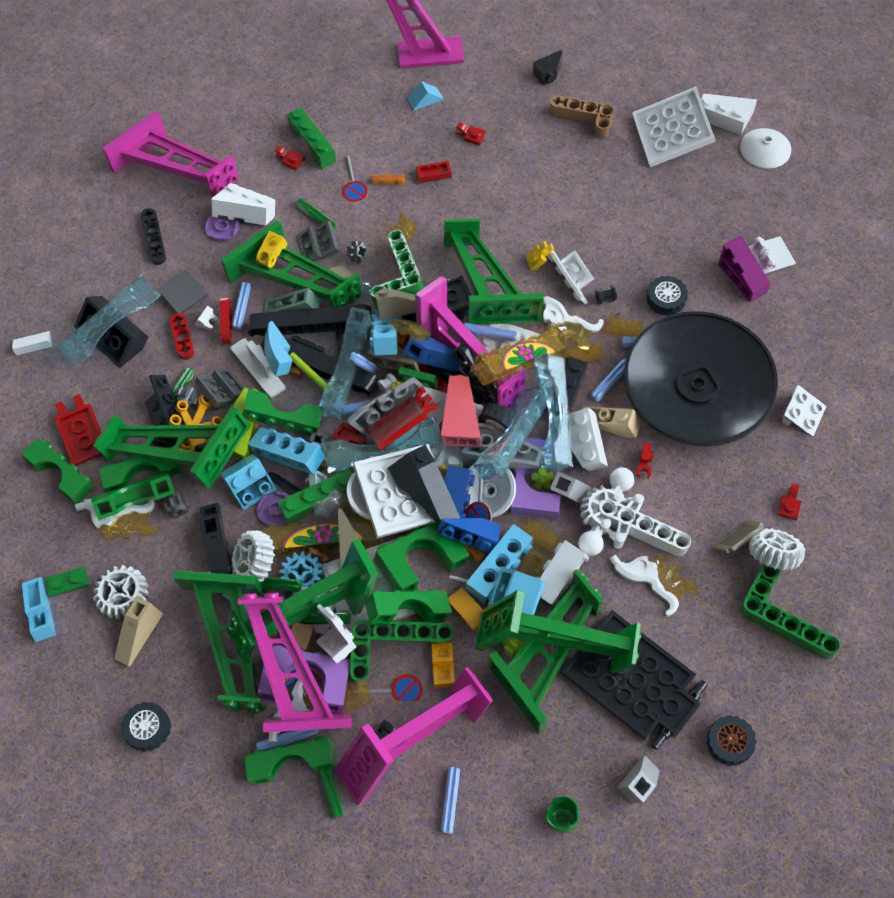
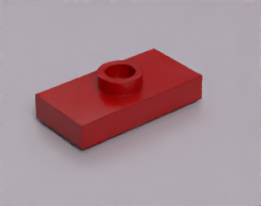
M449 161L415 166L419 183L452 178Z

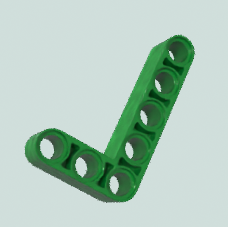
M398 230L391 232L388 235V240L402 277L371 289L370 295L376 309L374 293L379 292L381 289H394L415 295L424 288L403 233Z
M763 564L741 605V614L754 623L823 659L833 658L840 649V642L837 638L766 601L780 571L777 568L774 569ZM764 572L771 573L773 577L766 576ZM755 588L762 589L764 594L758 593ZM747 605L754 606L756 610L748 609ZM766 615L773 616L774 621L767 619ZM785 624L791 625L794 631L788 630ZM804 634L810 635L813 641L807 640ZM824 644L829 645L832 651L826 650Z
M359 620L352 627V635L354 637L352 642L356 647L363 646L366 649V654L363 657H358L354 653L355 649L351 651L350 676L353 681L358 683L368 678L370 641L448 643L453 638L454 629L446 623L391 621L389 624L370 625L369 620ZM360 625L367 628V633L364 636H359L355 632L356 628ZM380 626H384L388 630V634L384 637L376 633V629ZM400 627L407 628L408 636L400 637L397 634V629ZM420 628H426L429 631L427 638H421L418 635ZM442 628L449 631V638L442 639L439 636V630ZM362 667L365 670V676L356 678L353 674L354 669Z

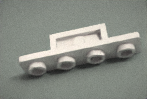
M553 250V252L547 255L552 263L555 261L557 264L556 270L566 278L564 279L565 284L569 289L573 288L575 291L572 293L578 302L582 301L584 304H587L588 301L580 289L594 280L593 276L575 250L561 261Z
M244 338L230 347L231 351L270 398L275 397L286 389L281 380L273 374L264 355L265 352L259 344L256 346L252 340L248 342Z

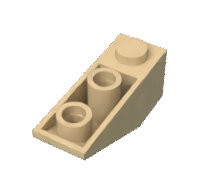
M588 407L596 413L600 430L620 437L636 438L642 422L634 409Z
M136 597L125 614L114 659L130 667L163 613L151 603Z

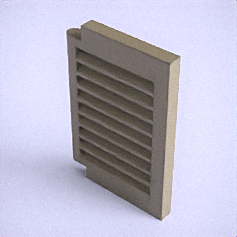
M746 520L712 548L715 551L724 553L734 552L757 532L762 530L763 524L762 522Z

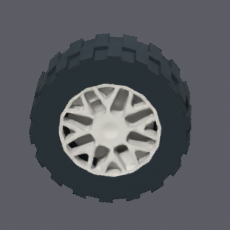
M660 276V278L654 279L648 287L647 304L655 313L667 316L676 314L685 307L688 290L686 285L676 277Z
M487 404L478 417L480 423L490 424L500 432L511 434L513 438L517 436L522 428L519 418L500 404Z
M142 702V704L134 705L124 715V720L121 723V732L124 735L125 741L134 749L141 750L142 752L147 750L153 751L155 748H159L163 742H166L171 728L170 718L161 706L155 705L153 702Z

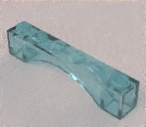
M143 275L139 276L60 343L58 347L67 359L76 365L80 364L92 354L99 339L112 325L128 314L148 307L161 294Z
M351 307L338 363L330 382L324 389L319 404L323 416L337 419L342 417L357 369V365L350 362L349 358L352 352L362 354L372 322L369 310Z
M546 353L534 360L535 377L543 390L549 411V430L546 441L541 448L542 468L560 472L573 466L564 358Z
M541 386L522 391L515 402L517 406L516 414L511 425L494 444L481 453L475 462L474 468L483 480L502 478L550 402Z
M435 416L424 419L381 451L376 444L358 445L341 439L321 445L328 473H336L343 469L354 468L353 464L357 461L429 444L430 449L442 445L439 424Z

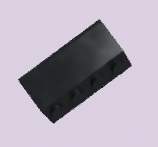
M103 296L86 297L74 325L81 334L119 368L143 350L149 337Z

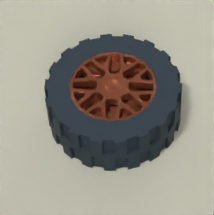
M727 715L726 717H720L712 724L707 733L706 744L709 748V753L713 755L715 760L720 761L719 763L727 764V766H737L746 762L755 751L757 739H755V731L752 730V726L746 720L740 719L738 716Z

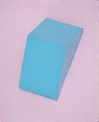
M421 81L407 100L412 109L417 110L442 101L443 97L437 87Z

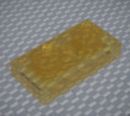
M609 316L605 334L630 338L638 337L644 329L645 322Z
M601 342L565 349L566 357H573L588 363L606 360Z
M531 517L522 527L524 532L533 537L532 542L550 554L554 553L557 545L563 540L562 536Z

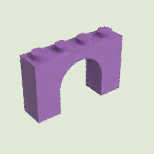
M520 438V441L524 440L543 449L539 465L564 467L567 442ZM513 468L512 472L516 473L514 478L516 493L510 506L511 514L558 520L561 495L538 492L531 489L524 479L526 472L530 468Z
M273 645L272 648L280 670L283 673H290L296 670L287 649L280 645ZM300 649L310 670L315 672L323 682V696L331 712L341 714L351 659L344 658L336 663L330 656L324 653H310ZM263 665L257 698H261L263 702L276 703L265 666Z

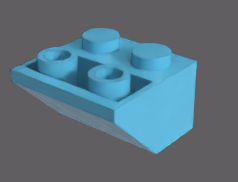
M254 454L249 455L220 473L226 486L243 510L260 501L266 494L269 495L277 490L260 460Z
M501 566L488 605L490 606L519 590L525 592L522 613L534 615L546 581Z

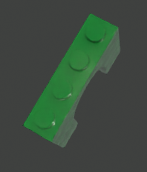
M435 522L422 529L417 528L405 537L400 536L389 545L384 544L376 550L374 561L394 591L410 592L417 589L419 579L406 561L405 555L409 551L416 548H425L433 551L443 562L449 573L467 564L469 553L462 543L436 534L435 531L439 524Z

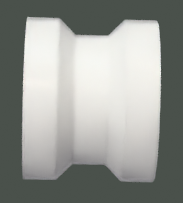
M389 373L384 380L380 379L377 381L380 390L385 393L390 390L391 384L396 383L397 379Z

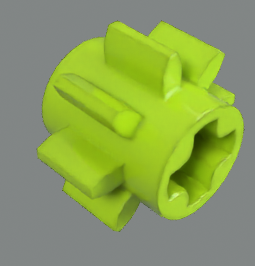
M508 638L502 642V645L505 646L504 652L510 657L517 655L526 644L525 640Z

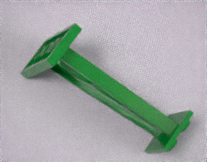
M480 219L444 220V247H454L475 295L469 296L468 323L476 325L541 323L544 302L543 293H520L480 239ZM472 245L478 255H470L465 246ZM473 260L483 261L492 276H481ZM493 281L498 283L505 294L490 295L484 282Z
M278 220L221 259L226 278L230 283H233L249 272L297 290L309 288L319 298L330 301L331 307L347 306L350 302L357 301L362 294L359 274L357 272L346 279L287 247L282 249L278 258L290 263L286 268L279 270L257 263V253L269 231L285 239L282 224ZM297 267L315 277L311 280H304L287 272ZM322 279L336 286V288L330 290L314 283Z
M231 406L220 425L127 426L118 415L114 414L101 435L97 437L93 447L111 463L119 454L192 466L190 472L203 487L210 490L249 429L250 424L239 409ZM129 437L147 438L143 445L125 444ZM156 438H179L175 446L170 449L150 446L151 442ZM187 439H210L202 452L179 450L182 443Z
M357 539L351 542L341 570L289 597L282 603H278L288 626L319 612L316 607L319 604L325 608L344 599L353 616L362 612L378 572L361 540ZM235 608L233 609L227 631L230 639H234L237 645L236 652L238 656L242 657L246 664L250 661L255 645L254 642L257 640L251 620L249 619L244 622L239 609ZM269 610L260 613L267 634L270 635L277 632L278 629Z
M576 569L573 571L572 587L547 618L564 622V615L575 600L580 598L583 605L571 624L583 627L591 610L596 616L600 613L603 600L600 592L590 586L587 576ZM527 641L508 666L495 650L489 655L490 670L538 734L546 729L547 717L540 710L539 706L570 648L558 646L554 654L550 656L543 648L542 643ZM540 652L545 657L547 665L532 689H528L522 682L520 674L534 655Z
M174 571L173 579L182 590L195 591L226 696L218 695L217 700L224 707H227L229 711H240V708H247L248 712L261 713V709L267 710V705L261 698H257L252 655L249 663L246 664L242 657L238 659H229L227 657L221 632L223 630L227 631L229 626L218 623L211 598L213 593L227 594L230 598L232 613L233 609L238 608L244 622H246L245 604H238V599L243 598L244 594L257 593V595H262L263 586L257 577ZM231 664L241 666L245 687L244 694H239L236 691L230 669Z
M519 590L481 611L474 648L481 652L508 638L610 655L612 656L610 668L612 673L636 665L638 660V642L641 639L640 623H635L612 634L522 613L525 592Z

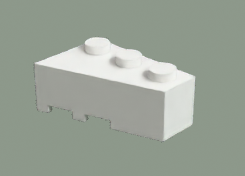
M703 94L701 98L710 124L739 135L742 134L754 113L757 102L756 99Z
M230 183L212 198V217L223 215L228 216L230 220H234L235 217L244 219V222L267 225L275 216V200Z
M587 407L553 419L584 469L590 472L608 467L595 412Z
M566 540L563 544L560 542L554 551V558L552 561L549 559L543 567L544 573L541 577H537L540 580L546 581L540 597L555 606L569 587L573 571L579 570L584 561L587 562L589 559L586 553Z

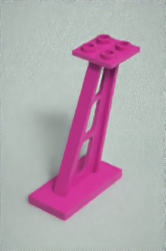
M386 0L405 40L397 41L400 69L464 63L461 36L443 37L418 0H406L408 3L406 6H401L397 0ZM403 11H413L421 24L410 25ZM424 30L430 39L417 40L413 31Z
M157 111L151 113L102 148L110 169L114 173L129 162H135L206 183L212 196L218 194L230 183L234 184L237 178H239L232 155H229L223 161H219L167 137L161 116ZM153 145L169 151L161 157L145 153ZM173 155H179L193 162L189 165H182L167 159ZM200 164L207 168H210V170L208 172H204L194 169L193 167Z
M439 277L415 294L416 330L418 329L453 350L460 344L469 346L480 359L483 368L498 388V405L500 404L510 410L513 405L523 400L525 396L526 370L522 368L511 377L447 307L446 278ZM447 326L457 335L459 344L448 335ZM470 366L471 370L476 373V369ZM487 368L500 380V382H501L502 384H500V383L487 371Z
M257 593L244 594L243 598L238 599V604H246L280 717H265L263 732L352 728L351 713L332 714L277 604L283 602V596H279L278 593H266L265 597H257ZM260 609L269 610L281 638H269ZM282 643L285 645L296 668V672L283 673L280 670L272 644ZM296 677L302 681L313 705L312 711L299 712L293 708L284 683L285 678Z
M469 667L462 671L451 687L450 692L453 694L452 696L381 740L369 724L361 727L335 768L336 773L358 805L367 800L394 759L464 711L473 723L480 719L493 700Z

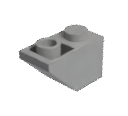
M559 471L550 487L551 492L560 494L562 497L581 505L582 499L586 497V493L588 491L592 492L593 489Z
M642 755L617 789L631 803H644L657 786L660 770L645 755Z

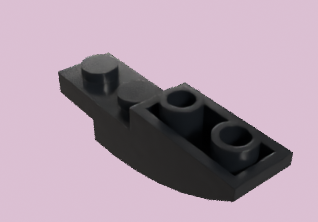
M218 502L200 507L201 518H199L210 573L232 574L221 506Z

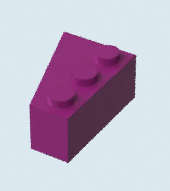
M740 235L723 244L718 265L749 302L768 293L771 283L743 237Z

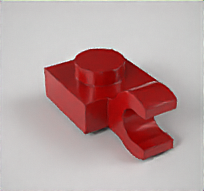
M458 122L456 129H458L456 134L464 136V141L480 146L486 135V130L472 125L470 128H467L465 124Z
M279 145L274 149L277 152L275 157L282 159V165L295 171L305 160L304 155L292 149L287 152Z
M341 422L332 435L334 441L348 448L351 444H354L356 447L364 450L368 445L365 443L366 439L358 435L359 431L344 422Z
M644 442L640 463L636 471L637 477H639L641 471L647 473V479L651 476L652 470L648 466V462L652 463L654 451H650L652 443Z
M792 483L788 496L781 497L777 512L778 516L797 521L802 502L796 499L800 485Z

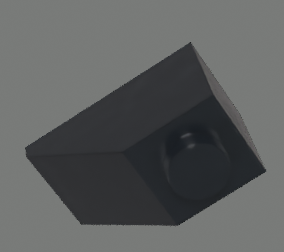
M562 50L533 62V74L542 85L550 84L557 79L562 63Z

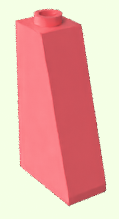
M463 375L449 376L441 431L443 445L482 446L469 377Z

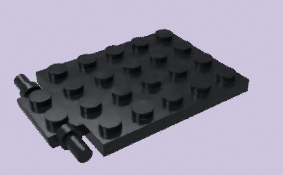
M612 610L596 630L615 634L631 624ZM642 632L641 639L638 642V660L636 665L615 673L610 672L612 656L578 650L562 669L561 674L644 740L648 738L657 725L661 726L658 730L659 734L651 743V746L656 750L671 735L676 737L700 707V695L708 686L704 680H700L696 687L687 693L685 689L695 678L696 673Z

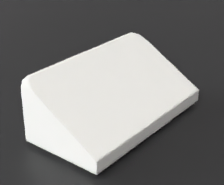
M50 332L13 340L12 349L15 355L52 347Z

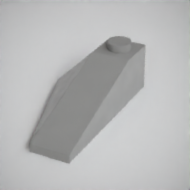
M412 377L363 404L349 417L347 422L370 439L371 437L366 431L367 427L410 396L415 397L416 390L419 387H425Z
M478 423L482 446L464 447L462 452L464 466L471 467L483 460H494L502 463L507 468H539L543 449L524 440L519 441L511 437V434L507 432L503 433L496 430V427L490 424Z

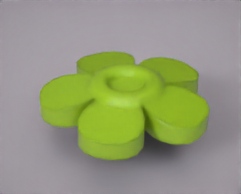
M541 467L538 470L539 474L534 472L531 478L536 481L534 483L535 488L541 489L543 485L544 488L548 489L552 485L549 480H552L554 475L552 472L546 473V468Z

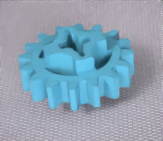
M302 551L301 555L298 556L295 552L293 553L294 558L291 559L287 556L288 563L282 562L281 564L284 568L279 570L281 578L300 580V582H303V587H310L321 581L319 577L324 576L322 564L319 563L318 557L313 558L312 553L305 556L304 551Z

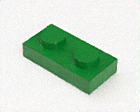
M400 367L398 374L402 382L414 377L423 386L434 390L437 389L438 381L436 375Z
M85 566L45 578L50 598L89 587Z

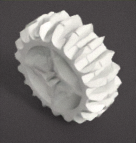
M763 528L750 539V554L754 556L755 560H759L761 564H765L767 567L770 566L781 571L785 569L791 571L800 566L805 555L804 545L799 542V539L779 529L774 530L770 528L768 530Z
M257 530L247 531L246 534L243 533L241 538L237 539V545H234L233 557L230 560L232 561V575L256 576L259 582H263L264 577H268V571H271V564L274 563L272 560L275 556L273 553L275 547L272 546L273 540L270 539L269 535Z
M122 565L120 570L114 566L113 572L106 570V576L100 575L102 581L95 582V585L98 587L93 589L95 594L93 600L97 602L96 607L100 609L103 615L107 614L111 619L115 616L116 619L120 620L122 614L125 617L126 612L136 597L147 601L145 596L149 595V592L146 590L149 588L147 582H145L146 578L141 575L139 570H134L131 566L127 569ZM135 584V592L134 595L131 596L130 591L133 589L132 586ZM110 587L111 593L108 595L109 598L106 600V593ZM116 589L122 590L126 595L123 593L119 594Z

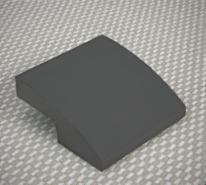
M328 220L315 229L308 227L297 235L302 256L312 261L325 259L339 251L332 223Z
M186 270L157 289L160 296L167 304L169 303L176 313H184L208 296L201 285Z
M229 368L214 370L212 375L197 377L194 382L214 408L236 402L244 389L243 385Z

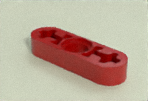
M230 297L220 298L222 344H232V327L230 325V321H232Z
M175 313L170 317V325L176 350L181 359L188 360L195 353L188 323L184 314ZM178 319L181 320V321H180V323H181V328H178V325H177V320H178ZM180 334H187L185 339H177ZM185 344L188 349V353L184 354L183 345Z

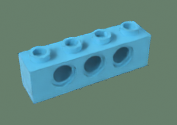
M377 309L375 315H372L370 348L374 349V355L397 354L398 317L380 320Z
M260 427L248 443L256 455L314 475L326 457L319 444L306 442L300 437H291L284 432L279 433L272 428Z
M513 524L466 582L465 591L485 604L488 599L490 600L501 569L496 563L501 562L505 565V568L516 570L521 563L520 558L523 554L527 556L533 548L531 545L533 537ZM508 548H514L517 552L511 553L508 551ZM490 577L494 581L489 583L486 582L484 578Z

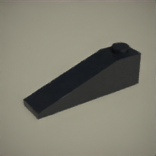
M426 444L408 452L387 468L397 487L404 490L415 503L417 502L426 510L425 512L437 524L440 525L443 519L460 518L439 468Z

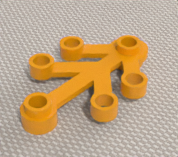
M204 394L197 401L198 410L193 421L187 411L188 403L186 401H178L176 405V411L180 413L185 425H220L214 421L221 423L223 420L221 417L215 416L212 421L200 424L205 411H208L212 406ZM172 415L169 425H180L182 421L180 416ZM187 439L182 443L179 450L194 451L196 446L206 444L210 439Z

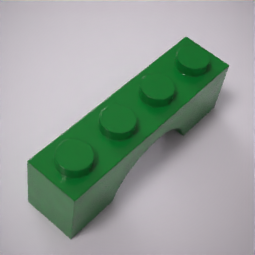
M301 107L286 114L290 129L297 138L302 137L309 147L313 159L321 169L336 163L335 150Z
M248 389L242 415L249 421H259L268 426H279L287 431L294 430L311 436L312 432L317 433L323 408L304 403L297 411L282 412L272 406L267 393Z
M37 438L21 452V455L38 472L45 469L61 471L62 480L58 486L59 489L74 504L81 502L93 490L90 485L92 481L85 474L81 476L74 464H67L65 462L67 459L60 452L55 453L50 443L47 441L43 443Z
M138 457L128 458L116 464H108L99 469L103 488L106 492L129 485L130 480L142 471L167 472L169 477L183 473L181 464Z
M349 469L278 501V511L286 526L303 519L310 511L326 502L344 499L347 496V484L352 475Z
M163 472L92 497L91 502L99 521L116 515L134 504L148 500H157L175 492L168 473Z
M378 590L372 592L365 601L370 625L389 624L397 615L399 609L412 610L427 623H442L452 613L446 591L412 590L410 592H402L401 590L383 592Z
M322 735L316 736L312 741L305 742V740L295 741L293 745L286 747L285 745H276L272 747V750L268 751L254 750L251 752V755L245 756L247 782L252 785L273 782L280 767L293 759L307 761L316 772L335 768L337 764L334 743L329 737Z

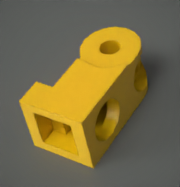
M269 231L257 253L256 262L272 268L282 249H285L288 243L282 236Z

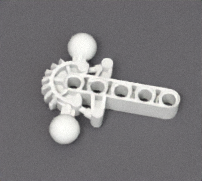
M617 468L610 474L611 490L605 489L603 485L600 486L599 490L594 487L592 492L588 491L586 497L582 499L580 517L584 519L583 524H589L592 529L581 535L578 544L580 550L588 556H595L602 551L604 543L601 536L607 533L614 541V547L618 549L622 548L628 535L676 556L686 554L691 545V538L686 533L639 512L644 501L643 495L636 494L634 498H624L622 492L628 491L634 485L633 473L627 468ZM603 509H607L611 513H605ZM621 518H627L629 521H623ZM610 526L613 527V528H615V529H616V532H615V531L613 532V531L610 529ZM639 526H645L647 530H643ZM658 534H662L666 538H660ZM676 542L682 543L684 547L678 546Z

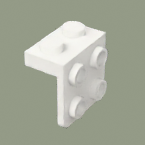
M319 604L316 606L332 628L316 642L338 663L356 648L352 642L354 637L347 628L343 627L344 623L336 614L334 615L328 606L324 608Z

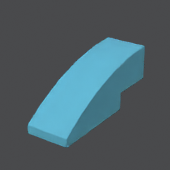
M271 321L265 334L264 348L270 369L275 377L289 373L292 359L288 355L289 344L273 321Z
M39 577L22 583L25 613L29 619L32 637L36 642L56 636L43 578Z

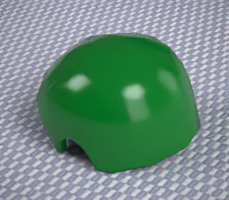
M567 796L553 798L551 805L546 809L547 825L553 831L562 834L572 831L577 826L579 821L578 804ZM560 816H563V817H565L566 819H557V818L560 817Z

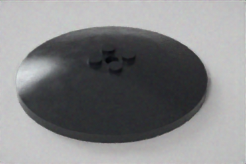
M690 311L661 318L639 334L627 355L624 383L628 398L637 414L658 433L688 445L719 446L737 441L749 435L762 424L771 411L776 399L778 375L776 365L768 348L749 328L723 315L703 311ZM700 382L703 387H695L693 383Z

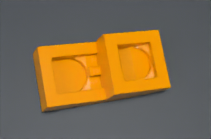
M460 588L448 597L449 604L474 632L479 627L481 611L483 609L463 588Z
M452 642L432 644L434 689L452 687L455 683Z

